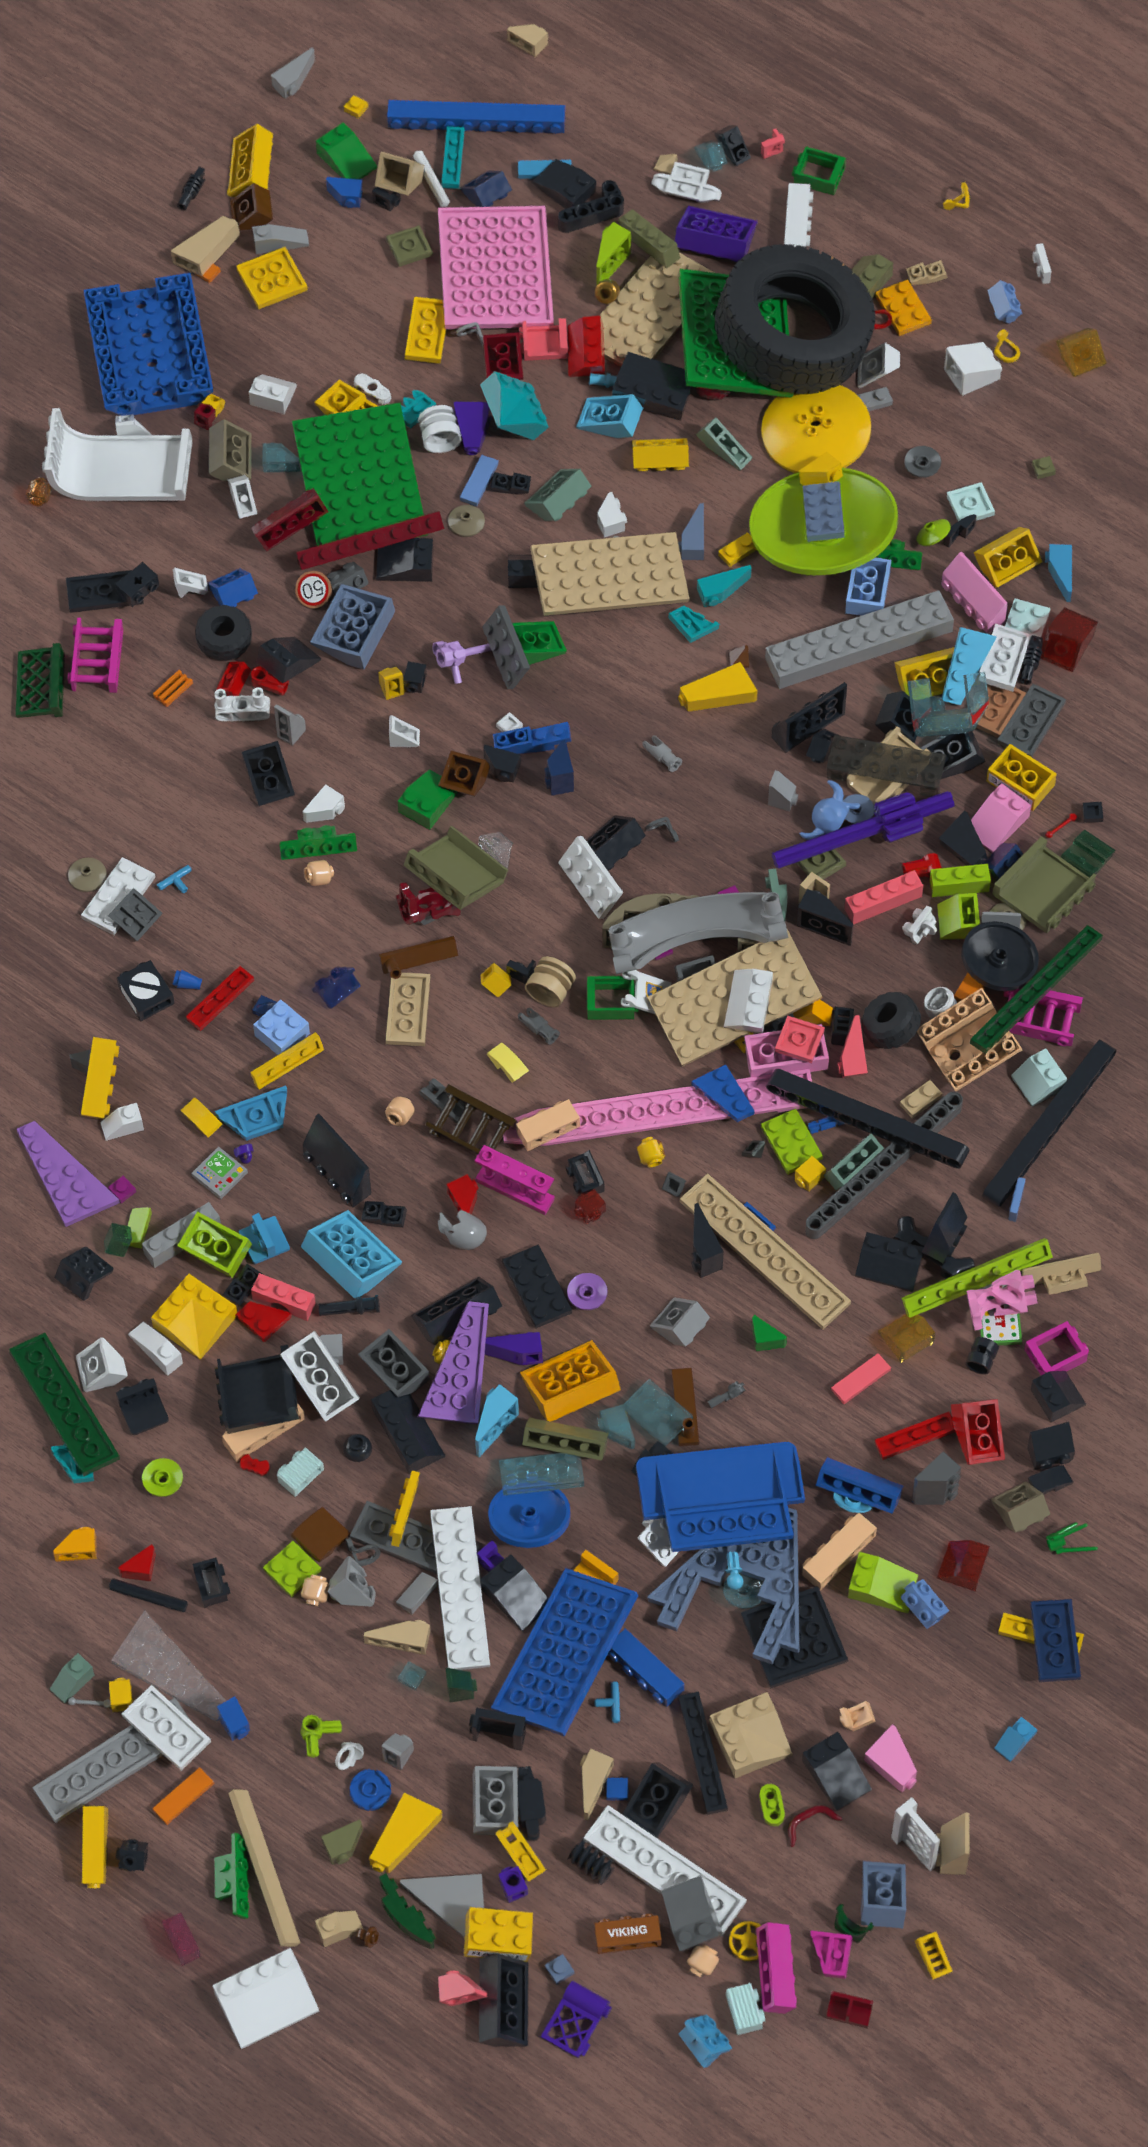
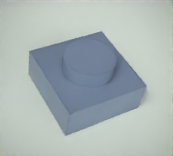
M563 1954L545 1965V1969L556 1985L575 1974Z

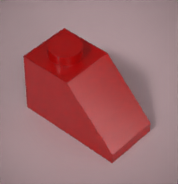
M468 1174L446 1184L447 1194L458 1212L463 1210L472 1215L479 1188L474 1179L471 1180Z

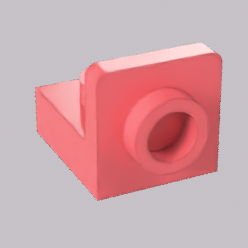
M777 129L772 130V139L761 142V155L764 159L783 152L785 139L782 134H779Z

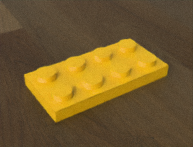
M414 297L405 359L441 364L446 334L443 300Z

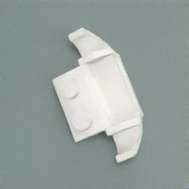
M675 162L671 175L655 174L651 185H655L664 194L698 202L720 201L722 194L718 188L706 184L710 173L709 170Z

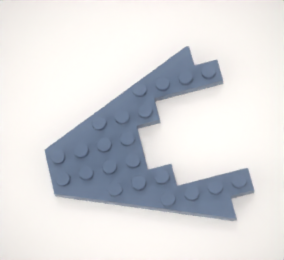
M788 1507L794 1534L793 1539L700 1549L649 1594L648 1602L663 1606V1610L657 1620L658 1625L677 1631L700 1581L703 1580L720 1586L726 1575V1569H728L727 1553L737 1552L739 1567L742 1568L740 1574L764 1581L757 1595L758 1600L775 1605L753 1652V1658L773 1664L780 1647L799 1653L797 1510Z

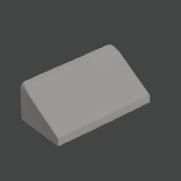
M422 1572L396 1603L412 1615L438 1586V1580Z

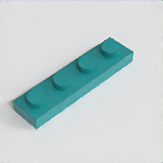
M447 126L442 188L460 189L465 127Z

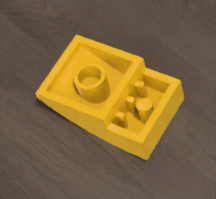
M338 380L315 401V405L325 415L377 406L367 400L364 393L341 380Z

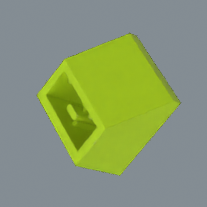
M977 893L956 894L937 904L940 940L965 939L974 927L980 925Z

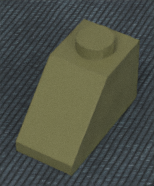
M360 1819L321 1836L322 1844L332 1865L343 1864L352 1857L363 1830Z

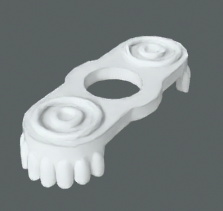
M358 374L355 377V388L360 387L366 394L378 399L379 404L386 405L391 401L390 391L381 385L378 380L372 379L366 374ZM369 384H376L378 388L375 391H370L367 389V386Z

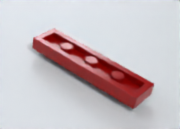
M239 966L186 1016V1020L201 1031L254 982V977Z
M946 1412L875 1439L874 1444L882 1460L953 1434L956 1431L950 1412Z

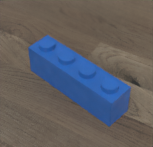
M828 1457L820 1469L816 1486L893 1514L899 1503L904 1487L898 1483Z
M626 1628L618 1634L608 1653L610 1659L615 1663L618 1661L628 1676L631 1677L633 1675L643 1690L648 1689L658 1704H664L668 1707L684 1691L685 1683Z

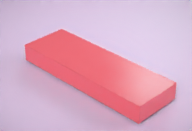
M878 1353L832 1386L831 1391L843 1404H846L891 1371V1367Z

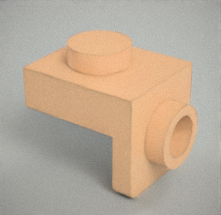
M867 1701L849 1709L840 1708V1721L842 1725L852 1731L876 1722L870 1703Z

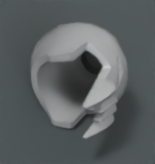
M460 1210L457 1214L460 1223L452 1225L440 1213V1220H438L439 1231L445 1234L449 1242L456 1248L472 1250L484 1242L487 1236L486 1226L475 1216Z

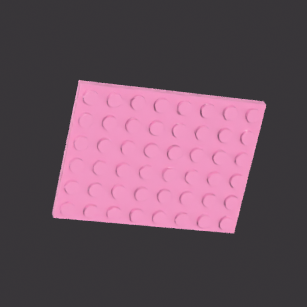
M545 206L438 208L445 329H459L473 322H477L480 328H523L522 321H526V326L554 325Z

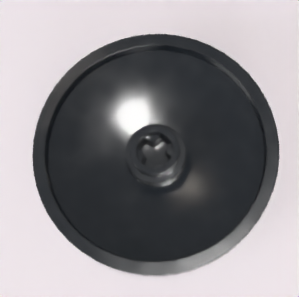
M998 921L982 923L968 933L962 945L961 957L967 972L978 983L993 990L1013 991L1022 988L1034 977L1038 968L1039 955L1034 942L1024 931L1008 923Z

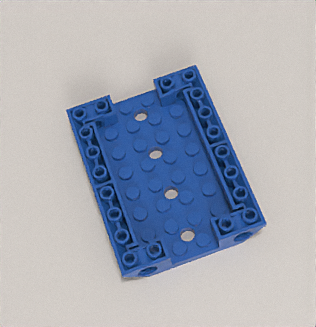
M191 273L155 278L156 287L121 292L119 284L83 290L106 410L123 416L188 407L199 404L209 394L214 392ZM140 304L146 305L142 309L137 308ZM145 333L151 334V336L148 338H145L142 335ZM151 362H155L157 364L154 367L148 366V364ZM155 392L162 393L160 396H154L153 394Z

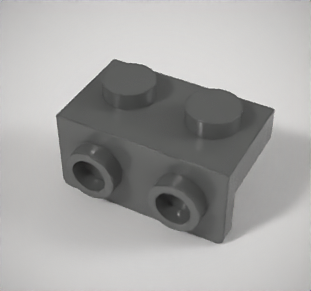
M354 562L345 564L343 568L336 572H331L327 576L334 596L341 584L361 589L369 583L364 569Z

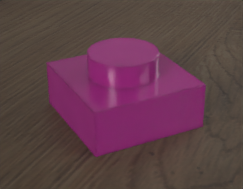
M124 1175L108 1187V1190L119 1199L121 1204L136 1193V1188Z

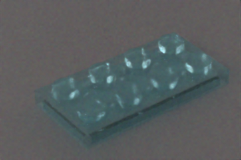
M557 1453L499 1460L503 1495L584 1487L581 1456Z

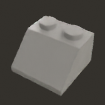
M674 1297L650 1327L674 1345L686 1347L693 1341L694 1336L705 1327L710 1317L697 1301Z

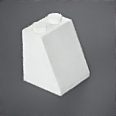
M984 342L946 348L944 370L962 396L1000 380L1002 366L999 361L995 360L991 349L987 348Z

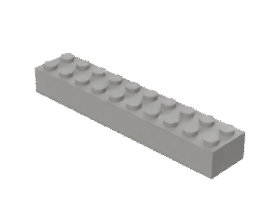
M940 590L768 646L766 647L765 660L778 688L781 689L953 632L954 619Z

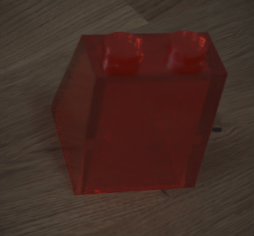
M1064 607L1047 629L1042 646L1041 659L1073 672L1094 637L1098 621Z

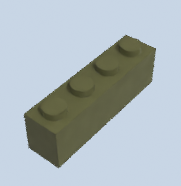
M633 209L619 218L620 226L631 232V241L664 267L668 268L680 259L677 243Z
M529 1418L525 1426L522 1445L602 1461L606 1452L609 1433Z

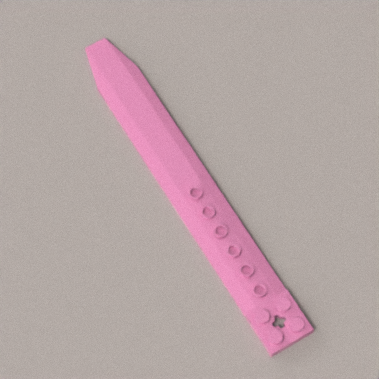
M810 1069L789 1072L812 1082ZM772 1074L736 1080L755 1110L754 1115L807 1108L768 1091L766 1085ZM694 1086L575 1103L572 1105L580 1117V1127L540 1146L722 1120L731 1117L721 1110L718 1104L712 1099L709 1100L701 1090L696 1089ZM551 1107L537 1109L514 1119L519 1122L523 1118H530L536 1115L540 1110H547ZM509 1128V1130L505 1131L503 1135L504 1143L523 1144L516 1130Z

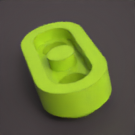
M766 1784L760 1790V1803L764 1821L770 1826H779L785 1818L781 1792L776 1785ZM772 1794L774 1798L768 1799L766 1796ZM776 1814L778 1818L772 1819L770 1815Z

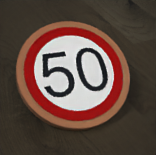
M308 571L297 580L295 592L301 604L308 608H319L330 599L332 587L326 575L319 571Z

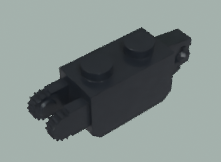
M531 1766L519 1767L517 1781L518 1821H521L522 1828L526 1827L528 1839L535 1842L540 1838L539 1825H543L546 1821L542 1782L534 1778Z

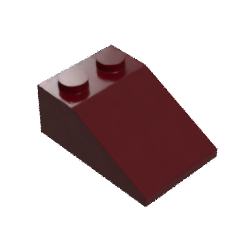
M519 332L483 335L486 378L494 372H498L518 380H523Z

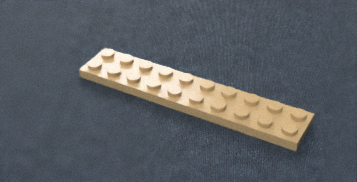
M706 1174L680 1198V1203L693 1214L694 1204L699 1203L713 1232L822 1330L851 1304L849 1298L709 1174Z

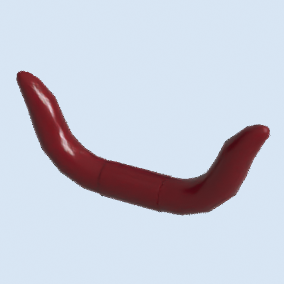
M823 1805L813 1806L799 1813L789 1823L790 1846L794 1847L796 1843L797 1825L813 1815L823 1813L837 1821H841L843 1818L829 1807Z

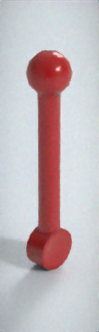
M1071 813L1067 820L1052 831H1047L1046 837L1052 838L1053 834L1066 824L1076 821L1077 815Z

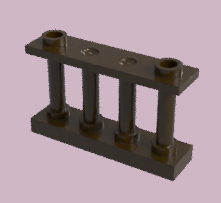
M448 1084L444 1091L449 1095V1100L435 1125L429 1122L425 1124L430 1129V1134L438 1138L442 1135L478 1155L481 1150L475 1146L489 1121L495 1119L499 1121L498 1125H500L488 1146L494 1150L497 1148L506 1130H509V1128L516 1130L518 1121ZM461 1101L465 1103L464 1107L466 1108L452 1134L442 1130V1127L455 1103ZM478 1110L482 1112L481 1116L483 1117L467 1143L458 1137L472 1112Z

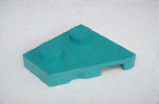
M686 606L670 612L668 616L690 643L719 629L720 626L718 622L712 623L704 619V615L696 613Z
M65 1445L51 1446L52 1454L74 1484L94 1481L93 1473L83 1477Z

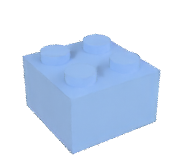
M281 999L253 1024L255 1036L277 1055L304 1040L310 1034L309 1023Z

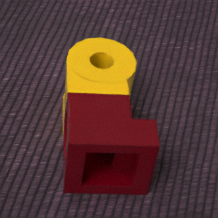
M209 394L194 411V424L209 430L214 419L223 410L225 400Z

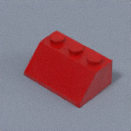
M601 315L582 317L567 326L569 377L590 376V373L605 375L604 324Z

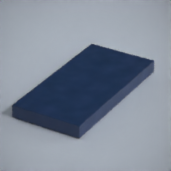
M1072 1599L1031 1601L1030 1609L1039 1682L1080 1680L1081 1672Z

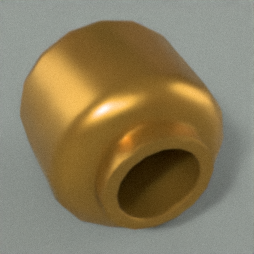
M612 279L602 280L595 288V297L602 304H611L620 293L619 285Z

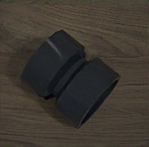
M976 1337L971 1347L972 1352L968 1354L966 1359V1367L978 1374H989L993 1360L996 1358L999 1350L998 1344L985 1337Z

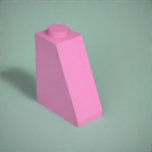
M892 1724L865 1753L864 1761L903 1793L906 1788L910 1790L916 1783L917 1770L897 1728Z

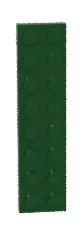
M42 1333L10 1348L9 1353L83 1477L120 1460V1455L46 1333Z

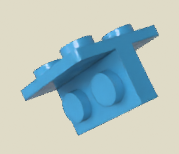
M257 1213L252 1215L253 1223L250 1226L239 1230V1234L248 1238L252 1243L248 1253L253 1264L260 1263L290 1250V1246L275 1216L262 1220L260 1214Z
M708 2015L686 2020L684 2022L686 2027L678 2034L703 2068L712 2064L722 2053L729 2052L732 2049L728 2038L719 2031L715 2021Z

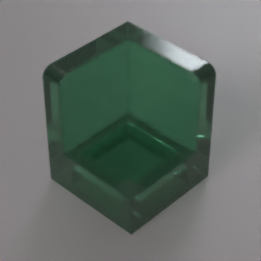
M111 1223L104 1239L105 1253L124 1257L132 1241L131 1227Z

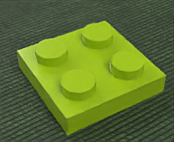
M292 1541L263 1567V1570L292 1598L303 1588L304 1580L311 1577V1575L320 1573L321 1567Z

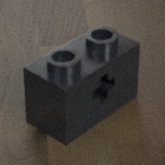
M141 562L115 584L117 595L131 607L141 603L145 596L158 588V574L144 562Z

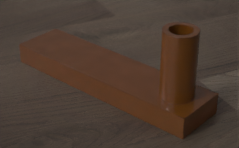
M450 936L379 954L383 974L389 973L391 978L398 979L403 969L458 956L455 937Z
M692 1368L672 1369L679 1447L699 1445Z

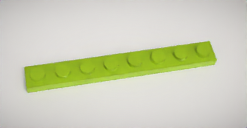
M1043 1238L902 1297L907 1316L911 1318L967 1294V1290L980 1289L1015 1270L1022 1271L1025 1268H1030L1053 1258L1048 1240Z

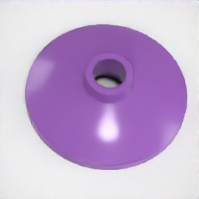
M579 1274L568 1285V1298L575 1307L581 1310L596 1309L606 1300V1283L596 1274ZM585 1293H590L591 1296H588V1297H587V1296H584V1294H585Z

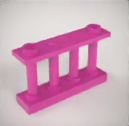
M77 618V624L73 625L75 643L71 673L68 672V684H71L72 691H76L77 682L105 683V685L109 686L110 693H117L124 630L122 619H114V626L110 628L82 627L81 618ZM82 634L110 635V637H113L112 642H109V644L81 643ZM80 650L109 651L111 653V658H107V660L79 659ZM78 667H107L109 674L105 676L78 675Z
M1022 988L1004 991V997H1008L1009 1002ZM1050 990L1037 1003L1047 1006L1042 1027L1031 1025L1034 1006L1024 1016L1023 1023L1017 1022L1009 1031L1013 1034L1057 1043L1060 1046L1072 1047L1074 1034L1069 1033L1073 1013H1080L1083 997ZM1055 1008L1066 1011L1061 1031L1050 1029Z
M486 1145L482 1147L475 1159V1163L483 1166L475 1178L476 1182L546 1215L555 1200V1196L547 1193L554 1178Z

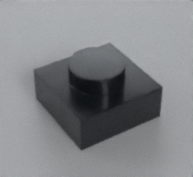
M1084 802L1082 804L1084 823L1103 822L1102 802Z

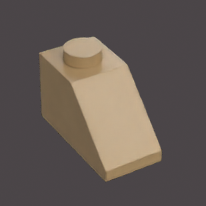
M534 24L513 26L507 29V40L536 57L548 44V32Z
M356 1911L334 1912L315 1920L316 1928L324 1947L355 1935L358 1928L363 1929Z

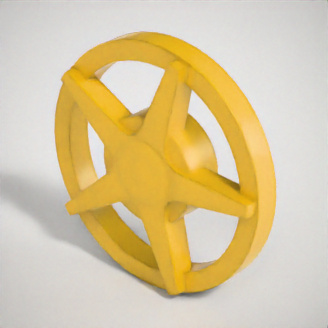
M752 1921L737 1924L729 1936V1947L732 1953L744 1961L759 1959L756 1946L757 1935L751 1932L750 1926L758 1928L761 1925ZM747 1926L746 1933L743 1935L734 1934L740 1927ZM732 1937L740 1940L741 1949L739 1953L733 1946ZM745 1950H754L757 1955L746 1957L741 1954Z

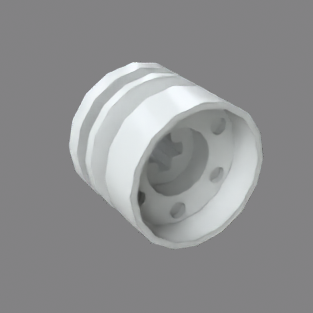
M437 405L427 408L420 413L418 420L424 448L427 451L444 453L455 449L460 444V429L455 410L452 407Z

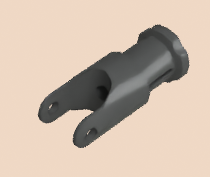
M527 1008L526 1010L529 1017L521 1012L518 1013V1019L536 1035L543 1037L547 1044H553L559 1037L560 1032L548 1025V1021L532 1008Z

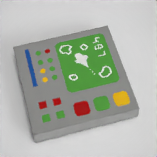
M218 1147L192 1172V1177L218 1198L222 1199L248 1173V1170Z

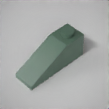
M717 418L709 421L696 434L710 450L739 471L752 459L750 454Z

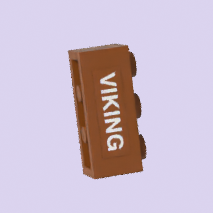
M644 1914L640 1918L625 1916L615 1921L602 1919L598 1923H594L598 1954L661 1947L658 1915Z

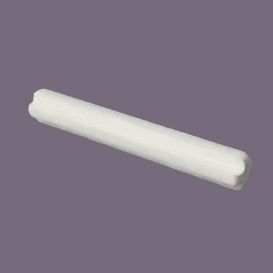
M416 151L413 157L416 162L425 165L423 175L439 205L447 207L450 201L423 151Z

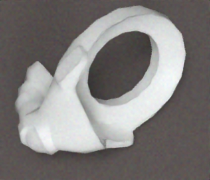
M343 1742L342 1748L336 1756L335 1764L340 1770H345L350 1766L353 1767L356 1760L362 1759L364 1755L362 1745L353 1742ZM349 1750L346 1761L340 1764L342 1753Z

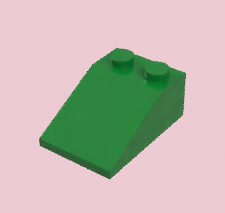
M344 122L316 140L317 155L341 178L361 180L378 168L356 134Z
M554 621L512 623L529 665L566 654V647Z
M429 769L413 782L397 801L398 813L431 830L458 792L439 787L442 776Z

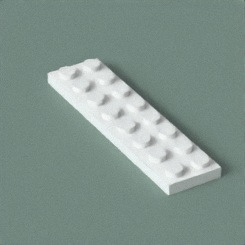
M468 1506L430 1510L448 1671L490 1667L472 1508Z
M609 1805L583 1838L586 1840V1843L593 1845V1848L598 1849L599 1852L605 1854L608 1858L661 1894L662 1890L701 1875L723 1934L747 1901V1899Z

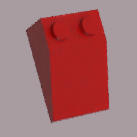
M998 1399L951 1404L953 1426L967 1464L1005 1460Z

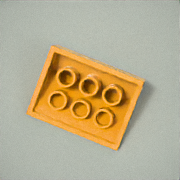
M593 1340L520 1372L539 1411L546 1421L550 1422L621 1390L616 1371Z

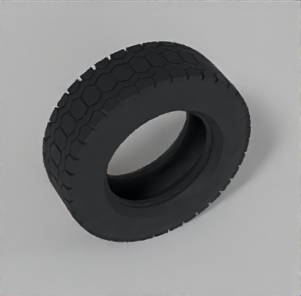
M782 244L771 245V247H761L741 258L733 267L725 282L715 313L717 338L723 351L734 365L737 364V368L744 374L747 372V376L753 380L759 379L758 382L767 387L770 384V388L779 391L783 388V392L794 393L795 391L796 394H807V392L812 394L843 384L860 365L871 340L875 326V308L868 289L848 266L843 265L836 258L831 259L832 256L824 252L820 254V250L810 247L807 250L806 246L796 245L795 247L794 244H783V246ZM770 298H787L802 302L816 310L826 319L831 329V335L819 340H804L784 334L764 319L758 304Z

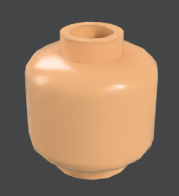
M326 860L309 862L307 867L304 868L305 880L312 886L329 884L331 877L334 876L333 867L329 866Z
M395 1097L385 1110L387 1120L395 1126L405 1125L414 1113V1106L408 1098Z
M311 1575V1577L304 1580L301 1596L307 1600L306 1604L318 1606L319 1603L327 1601L329 1583L326 1582L327 1578Z
M705 1944L695 1946L687 1960L688 1965L691 1966L690 1971L699 1977L702 1974L711 1975L719 1961L716 1955L718 1952Z

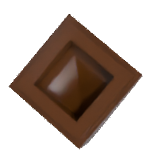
M748 645L729 651L730 666L741 662L744 668H749Z

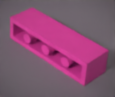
M767 1922L756 1928L763 2012L786 2014L796 2008L797 2002L794 1988L795 1976L792 1964L791 1934L789 1925Z

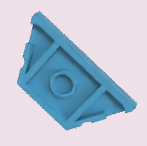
M283 1086L215 1111L216 1117L246 1141L281 1129L284 1125L287 1087Z

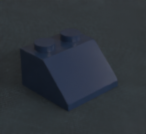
M486 171L460 187L462 193L476 207H491L495 200L507 197V193L512 190L503 171Z
M566 740L560 742L548 758L547 768H544L546 789H550L552 796L574 792V771Z

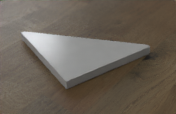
M482 1874L400 1880L402 1887L411 1892L415 1898L430 1908L464 1939L465 1920L469 1908H484Z

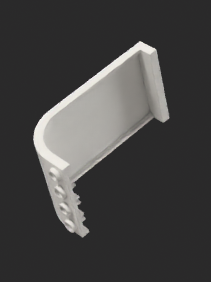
M52 408V416H49L48 419L50 430L46 433L48 445L44 448L46 460L42 463V471L46 474L49 484L56 491L67 497L84 501L185 500L193 440L190 429H182L181 435H86L73 430L65 423L60 408Z

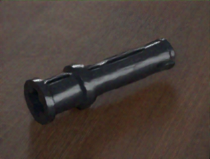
M378 1295L371 1298L358 1297L352 1301L318 1304L319 1316L352 1312L362 1315L364 1312L371 1311L380 1313Z

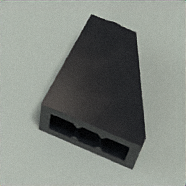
M964 810L939 837L940 844L967 866L986 864L988 859L986 851L968 813Z

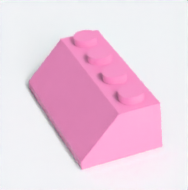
M960 552L943 572L942 586L953 595L956 603L963 606L966 614L976 621L977 626L988 634L994 630L995 624L1003 625L1005 623L1007 602L971 561Z
M782 1030L744 1036L750 1077L773 1074L775 1069L787 1072L810 1069V1072L828 1070L829 1057L824 1034L812 1064L775 1052V1047Z

